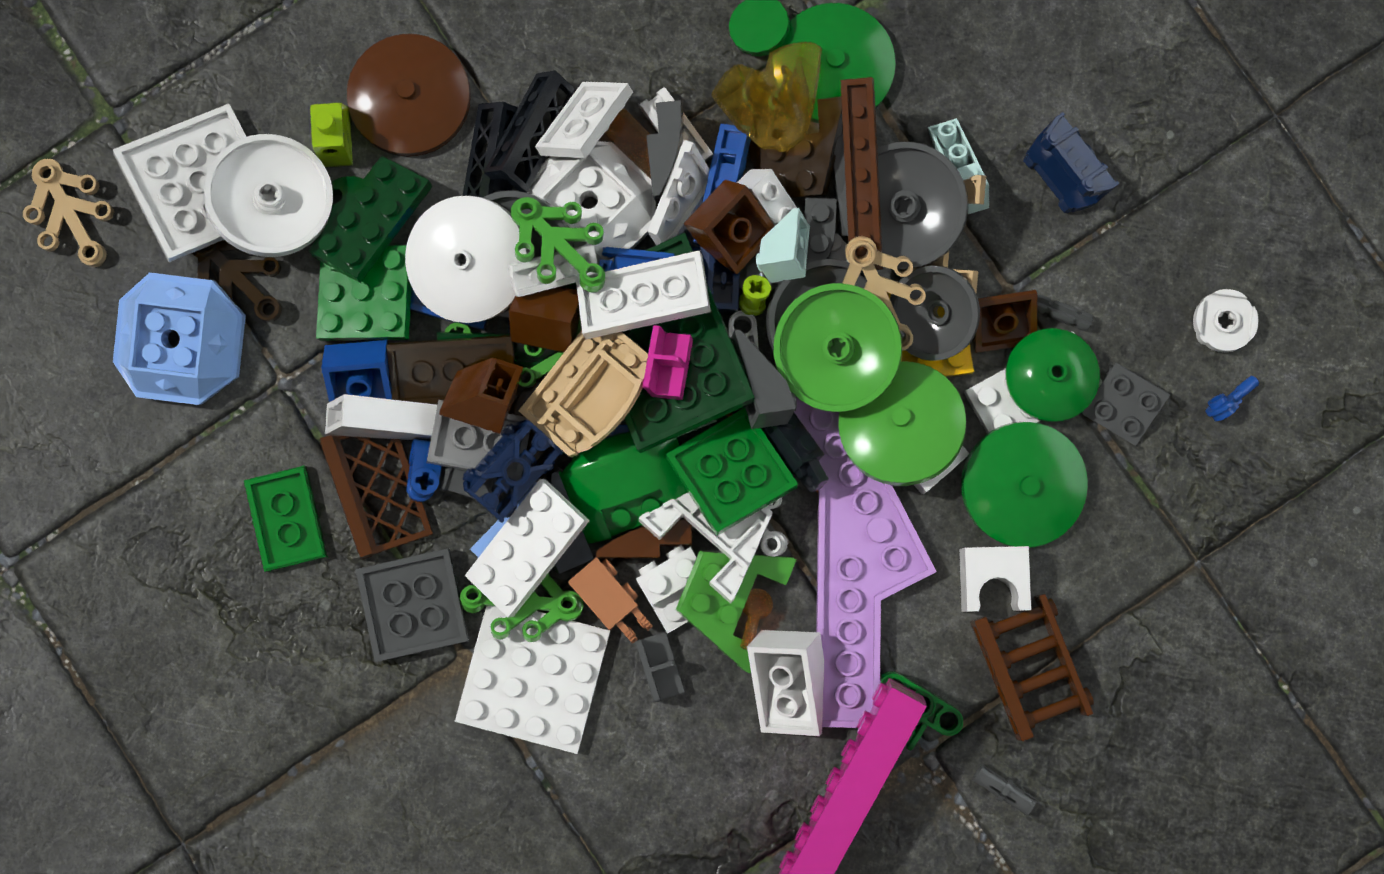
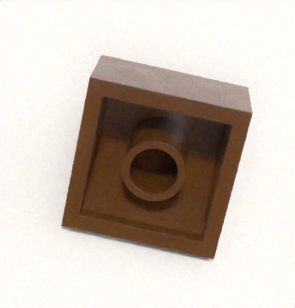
M724 180L683 223L703 249L736 275L760 250L761 239L775 226L748 187L729 180Z

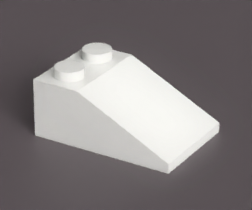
M761 630L747 646L761 732L820 736L822 734L824 655L820 632Z

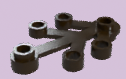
M226 240L210 245V248L207 250L200 249L192 253L198 258L197 278L210 280L212 260L220 268L219 285L231 300L232 285L234 283L255 304L254 310L260 319L265 322H273L280 317L282 307L279 301L272 296H264L242 274L264 273L269 277H275L281 271V264L275 258L229 260L221 251H235L239 249L229 244ZM269 262H275L276 265L272 272L266 271V265ZM268 305H274L275 308L274 313L271 315L265 314V308Z

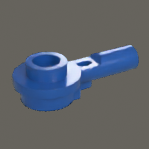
M1251 375L1228 396L1219 394L1209 400V406L1205 410L1207 416H1212L1214 421H1221L1231 416L1239 408L1242 398L1259 386L1257 378Z

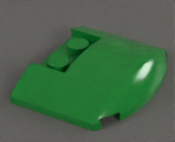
M630 431L606 437L591 449L577 453L578 455L572 457L573 460L563 472L561 469L558 471L571 504L590 520L582 530L587 543L611 539L613 535L641 526L639 517L648 511L650 513L663 506V503L688 493L666 459L668 452L680 446L677 437L643 453H639Z

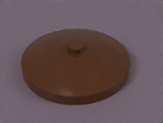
M419 34L394 35L375 43L357 60L348 80L347 104L354 124L364 138L372 145L393 155L406 157L420 156L445 146L462 128L470 108V84L463 65L457 56L441 42Z

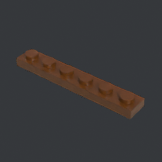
M868 77L841 80L848 241L858 236H865L873 240L877 251L882 252L874 79ZM858 247L855 254L862 257L866 254L867 249L865 247ZM874 264L876 270H883V266Z

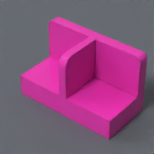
M653 326L643 381V388L652 397L683 400L693 343L691 335L666 333L661 326Z

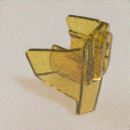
M799 42L780 47L770 52L765 72L746 67L742 64H735L719 80L712 91V97L737 129L749 136L761 149H776L779 152L788 151L804 139L810 125L818 88L822 48L812 42Z

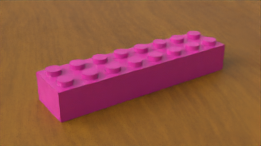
M891 678L888 679L886 684L880 683L872 697V700H874L870 713L865 710L856 726L858 728L856 739H849L841 753L843 758L840 768L838 769L834 766L825 782L827 784L824 797L818 795L810 809V812H812L809 824L803 822L795 836V849L793 852L788 850L779 866L781 868L779 874H834L927 707L922 695Z

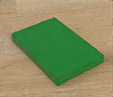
M304 465L244 480L264 572L328 557L307 466Z

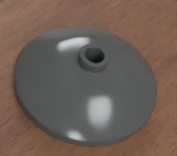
M933 265L917 268L909 276L903 277L899 281L908 286L919 284L926 293L924 302L919 305H913L907 299L891 294L890 297L900 323L907 325L913 334L912 345L906 349L908 353L924 360H943L957 355L971 343L979 326L980 306L975 290L963 275L948 267ZM913 290L910 298L918 299L921 296V291ZM940 306L945 310L943 317H940L937 313ZM900 331L901 337L903 338L905 333L903 331Z

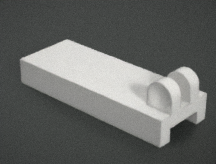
M587 244L574 248L589 264H598L594 245ZM558 252L554 253L556 279L550 284L541 283L537 278V267L541 263V256L533 258L529 262L509 264L510 269H508L509 275L512 277V288L518 297L575 283L576 278H579L580 274ZM546 269L541 274L549 276L552 274V271ZM589 272V273H587V276H588V275H592V274H597V273H595V272Z

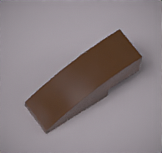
M685 519L679 520L661 540L655 537L648 529L642 527L630 531L598 549L596 557L660 558V546H692V525Z

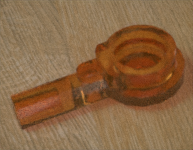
M755 588L750 591L743 609L748 618L740 647L747 650V646L756 637L760 620L766 618L773 609L771 596L762 589Z

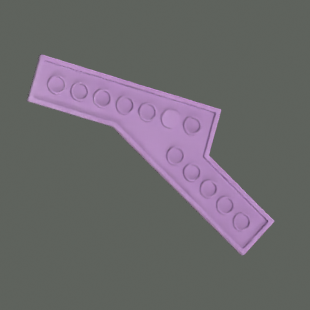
M796 397L797 408L794 413L824 452V456L819 462L829 478L827 483L818 490L816 632H820L824 655L822 727L856 728L864 711L866 710L870 713L874 706L872 697L880 684L881 600L937 571L893 486L875 481L866 476L847 456L839 434V412L814 408Z

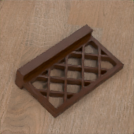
M325 436L320 438V444L360 560L433 535L422 502L411 499L408 506L405 507L391 500L398 484L404 487L407 486V483L400 479L403 473H405L408 480L410 467L400 439H391L388 447L385 448L370 441V437L366 439L364 437ZM355 438L364 442V445L357 458L344 453L341 441ZM393 443L395 444L397 453L390 450ZM368 445L384 452L377 468L360 460ZM387 455L399 459L402 464L397 478L380 470ZM347 459L354 462L351 470L349 468ZM358 464L374 472L367 488L354 482L352 475ZM378 474L394 481L387 497L370 490ZM357 488L364 491L361 500ZM368 494L385 501L377 517L364 511L363 503ZM413 502H415L418 512L410 509ZM388 503L405 511L397 527L381 520ZM408 513L421 519L423 531L410 534L400 529ZM367 518L375 521L371 529ZM378 523L395 531L390 542L376 546L373 532ZM398 533L406 536L395 540Z

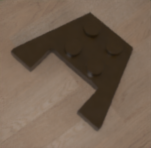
M841 96L817 99L819 133L766 139L764 108L754 107L734 110L738 126L750 127L753 130L748 153L754 169H772L790 198L827 195L836 159L834 151L837 138L841 136L843 124H841Z

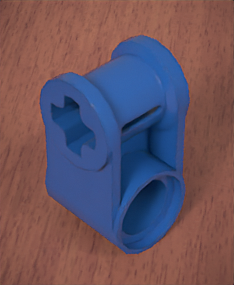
M414 438L409 457L410 467L406 489L412 500L425 502L433 496L439 485L442 466L426 463L430 441ZM419 480L425 481L424 484L425 486H427L426 490L420 489L421 485L418 483Z

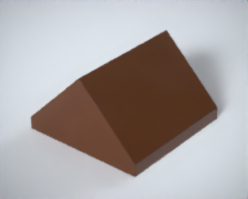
M556 287L521 297L515 295L509 309L511 341L565 352L576 338L580 310L577 290Z
M1036 290L978 298L980 321L973 338L976 353L1015 347L1024 337L1037 331Z

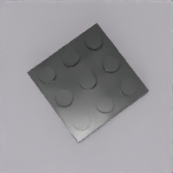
M449 548L355 569L375 662L469 641Z

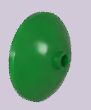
M1048 328L1027 335L1013 348L1007 360L1005 380L1012 400L1024 413L1041 421L1061 422L1079 415L1091 404L1099 388L1100 368L1096 355L1082 338L1063 329ZM1053 367L1061 369V377L1053 376Z

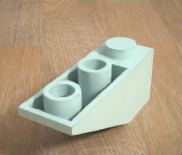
M957 118L928 127L934 149L946 156L955 165L963 180L975 175H984ZM987 179L984 205L968 204V214L989 208V183Z

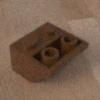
M492 357L457 371L440 408L439 415L501 434L517 393L523 367Z

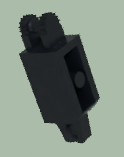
M793 413L788 424L761 428L793 477H797L811 493L820 490L827 483L829 478L819 462L824 456V452L795 413Z

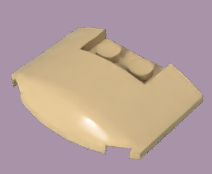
M581 330L520 408L519 412L568 456H577V453L591 449L605 439L630 412L643 388L648 353L623 332L585 339Z

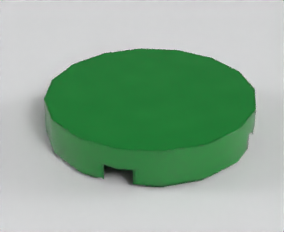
M745 0L733 11L729 22L730 37L737 48L742 52L757 57L772 54L781 48L791 27L789 15L778 0Z

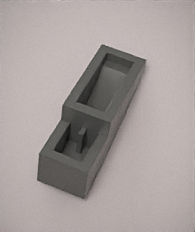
M681 100L656 103L659 133L647 135L652 194L656 203L660 201L683 143L684 116Z

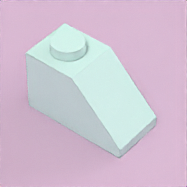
M799 208L792 209L761 239L760 253L756 255V264L759 271L764 273L770 283L804 278L806 276L810 225Z

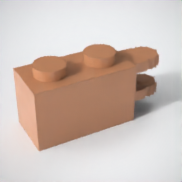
M596 557L570 579L568 583L608 630L617 625L633 644L638 640L636 633L622 621L628 614L632 612L637 618L638 623L643 628H646L647 631L653 625L637 608L639 605L634 601L639 597L627 582L621 586L614 577L618 571L607 559L601 562Z

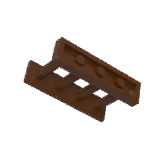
M1046 594L1034 596L1037 607L996 623L993 621L988 622L987 617H980L970 621L1015 737L1019 741H1025L1034 737L1031 729L1035 728V724L1075 708L1079 709L1081 715L1089 716L1093 714L1091 706L1094 705L1092 695L1087 687L1083 688L1055 619V616H1058L1056 605L1052 598L1047 599ZM1041 618L1043 619L1049 634L1048 637L1007 653L1004 650H999L996 639H999L1000 634ZM1052 648L1055 649L1061 666L1020 682L1011 680L1007 670L1011 668V664ZM1061 679H1067L1073 696L1032 712L1023 710L1019 700L1023 698V694Z

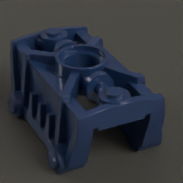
M1062 112L1036 137L1027 150V155L1023 161L1028 168H1034L1059 199L1058 206L1064 213H1073L1094 206L1109 194L1119 182L1118 180L1115 182L1106 170L1108 166L1096 158L1093 149L1081 139L1079 129L1077 127L1073 128L1064 117L1065 113Z
M523 420L514 425L512 423L507 424L502 429L500 440L475 468H468L462 477L464 480V491L500 523H503L505 518L511 517L519 505V500L543 473H549L554 468V460L563 454V451L529 420ZM532 429L535 432L532 439V447L529 451L524 449L519 455L520 441ZM548 447L552 448L546 451L544 454H542L539 457V459L535 462L536 459L534 455L537 453V451L546 450ZM514 462L520 463L524 470L522 478L517 481L511 480L507 475L508 466ZM500 477L494 483L497 488L492 493H485L481 497L475 494L487 479ZM511 489V492L499 503L498 496L502 492L507 494Z

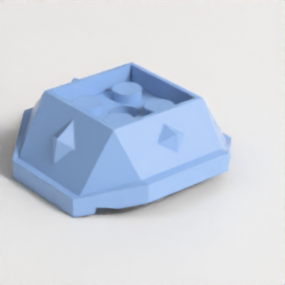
M149 272L119 300L113 363L136 397L201 405L239 377L246 315L234 304L215 280ZM173 330L180 337L179 344L176 347L171 346L168 340L169 334Z

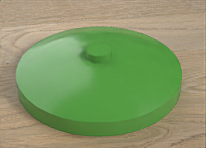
M825 284L800 295L783 313L774 337L775 364L778 372L787 380L790 391L802 402L824 411H851L876 400L893 382L902 358L901 332L891 310L873 293L850 284Z
M901 361L893 382L880 397L861 408L839 412V434L847 456L866 476L888 485H916L938 476L956 459L963 445L966 433L965 408L957 389L943 374L924 364Z

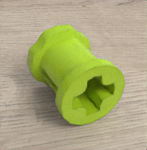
M752 275L747 277L743 283V293L739 298V308L747 315L758 316L766 308V298L770 295L771 285L763 276Z

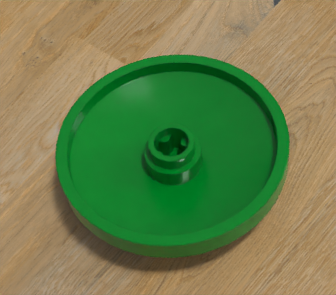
M826 3L808 8L790 21L789 34L787 33L784 44L774 52L773 76L781 97L793 111L807 120L819 123L817 99L840 97L841 80L872 77L874 79L875 109L883 102L889 92L895 74V52L886 30L873 16L860 8L848 4Z
M1013 422L990 431L973 447L963 468L961 489L964 505L970 518L987 536L1013 547H1037L1059 538L1076 522L1085 504L1088 480L1085 464L1079 451L1065 435L1052 427L1040 423Z

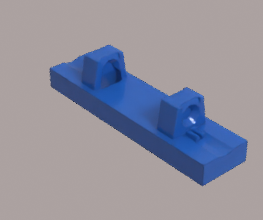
M720 124L703 202L724 180L737 183L743 177L753 133L750 127ZM694 239L693 243H695L697 246H700Z

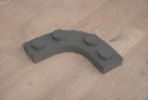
M805 198V219L810 225L807 263L828 259L831 254L836 232L837 199ZM752 258L740 271V291H743V283L747 277L759 275L766 278L764 273L759 271L756 258ZM781 281L770 283L771 291H775Z

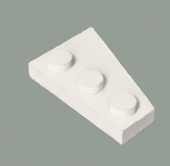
M683 141L647 231L656 245L682 234L686 229L683 223L703 202L710 169L694 142Z

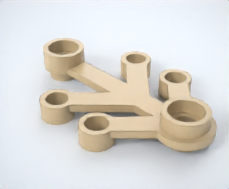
M53 159L40 160L32 169V179L37 185L32 203L23 210V218L28 223L39 225L45 219L43 209L49 192L55 200L46 231L40 233L37 238L39 247L49 252L58 248V236L65 218L80 246L78 256L81 262L89 267L101 266L106 260V250L102 245L91 240L76 211L93 215L100 221H109L114 215V209L105 201L94 203L68 196L62 185L75 187L87 195H94L100 187L98 180L91 175L80 177L63 171L62 166ZM46 169H51V175L48 178H43V172ZM92 180V188L85 190V182ZM106 206L108 209L107 213L104 216H99V209ZM34 210H37V218L31 220L30 213ZM51 236L53 239L52 244L45 246L44 240ZM89 248H94V255L87 258L86 251Z
M865 236L855 237L849 241L845 249L846 259L850 264L842 283L855 286L861 270L863 271L867 279L864 289L876 295L888 306L896 318L900 331L905 333L902 338V351L912 345L913 334L907 325L900 323L887 292L905 298L913 305L923 303L926 293L919 284L908 286L878 275L874 266L876 264L893 269L898 276L907 277L913 271V264L908 257L899 256L896 258L879 252L875 243L870 238ZM858 247H865L867 249L864 256L859 257L855 254ZM900 262H907L909 264L908 269L905 271H899L897 266ZM913 290L921 291V296L918 299L910 298Z

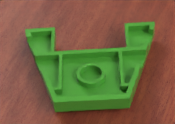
M699 551L676 611L700 633L712 641L720 651L732 659L740 669L751 674L747 650L750 642L734 636L733 633L757 574L782 585H787L797 559L788 556L754 555L737 595L730 604L709 585L710 581L730 559L723 552Z

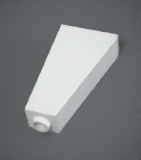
M344 394L327 403L325 435L404 440L416 438L431 441L437 405Z

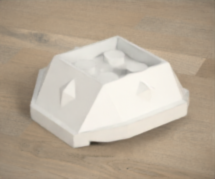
M598 141L587 158L550 156L542 164L527 192L544 199L553 207H563L568 202H576L581 206L583 200L588 197L598 200L596 206L591 209L581 206L582 217L578 223H567L569 228H585L590 223H598L603 227V240L600 244L594 245L598 265L600 259L612 260L614 262V258L602 255L603 247L634 249L648 235L647 231L656 211L651 179L612 142ZM569 210L567 214L570 216H574L577 214V212L575 210ZM591 231L588 233L592 237H597L599 235L597 231ZM573 241L574 248L588 244L587 242Z

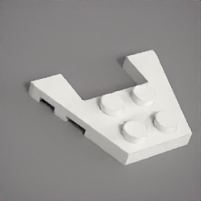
M686 493L676 499L663 503V506L650 513L648 511L639 517V522L661 540L683 517L723 552L730 561L716 574L709 585L731 604L737 595L773 512L769 508L764 507L716 536L689 493Z

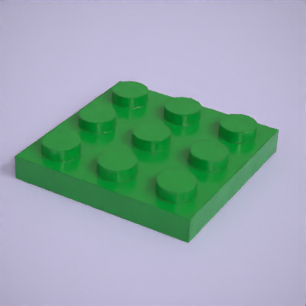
M407 245L388 246L361 283L320 261L316 339L320 341L409 340L411 284L405 264Z
M745 408L666 454V459L716 536L798 487L797 481L762 429H751Z

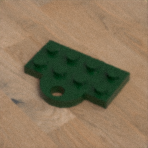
M383 156L378 159L364 179L355 176H345L331 182L333 197L342 195V199L337 204L332 205L325 230L309 249L312 257L361 283L433 187L428 179Z

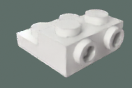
M682 545L666 554L668 560L657 566L656 562L653 561L639 569L638 571L641 576L636 578L667 634L688 622L676 611V607L697 557L691 547L684 550Z

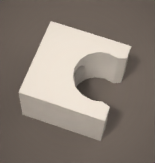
M1029 546L959 549L962 612L979 611L981 606L979 601L980 589L990 579H998L1008 586L1011 591V607L1013 611L1031 610Z

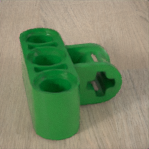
M888 671L882 674L880 683L885 684L889 678H896L901 681L902 685L929 699L927 708L906 743V749L911 751L915 747L927 726L946 736H953L960 732L963 727V717L952 704L899 672ZM945 712H952L956 716V721L951 727L945 728L939 724L940 716Z

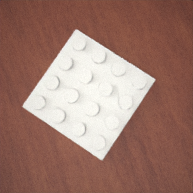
M230 104L113 149V154L168 262L224 240L215 230L207 215L204 202V184L208 169L216 156L228 145L246 137Z
M486 605L455 722L578 754L610 630L576 621L566 622L559 620L543 632L538 641L528 642L523 637V625L531 620L538 621L546 615V613L536 611L513 628L508 637L499 640L492 636L490 626L494 619L506 618V616L496 606ZM498 625L494 630L496 632H503L506 630V627ZM529 628L526 631L529 635H535L538 632L536 628Z

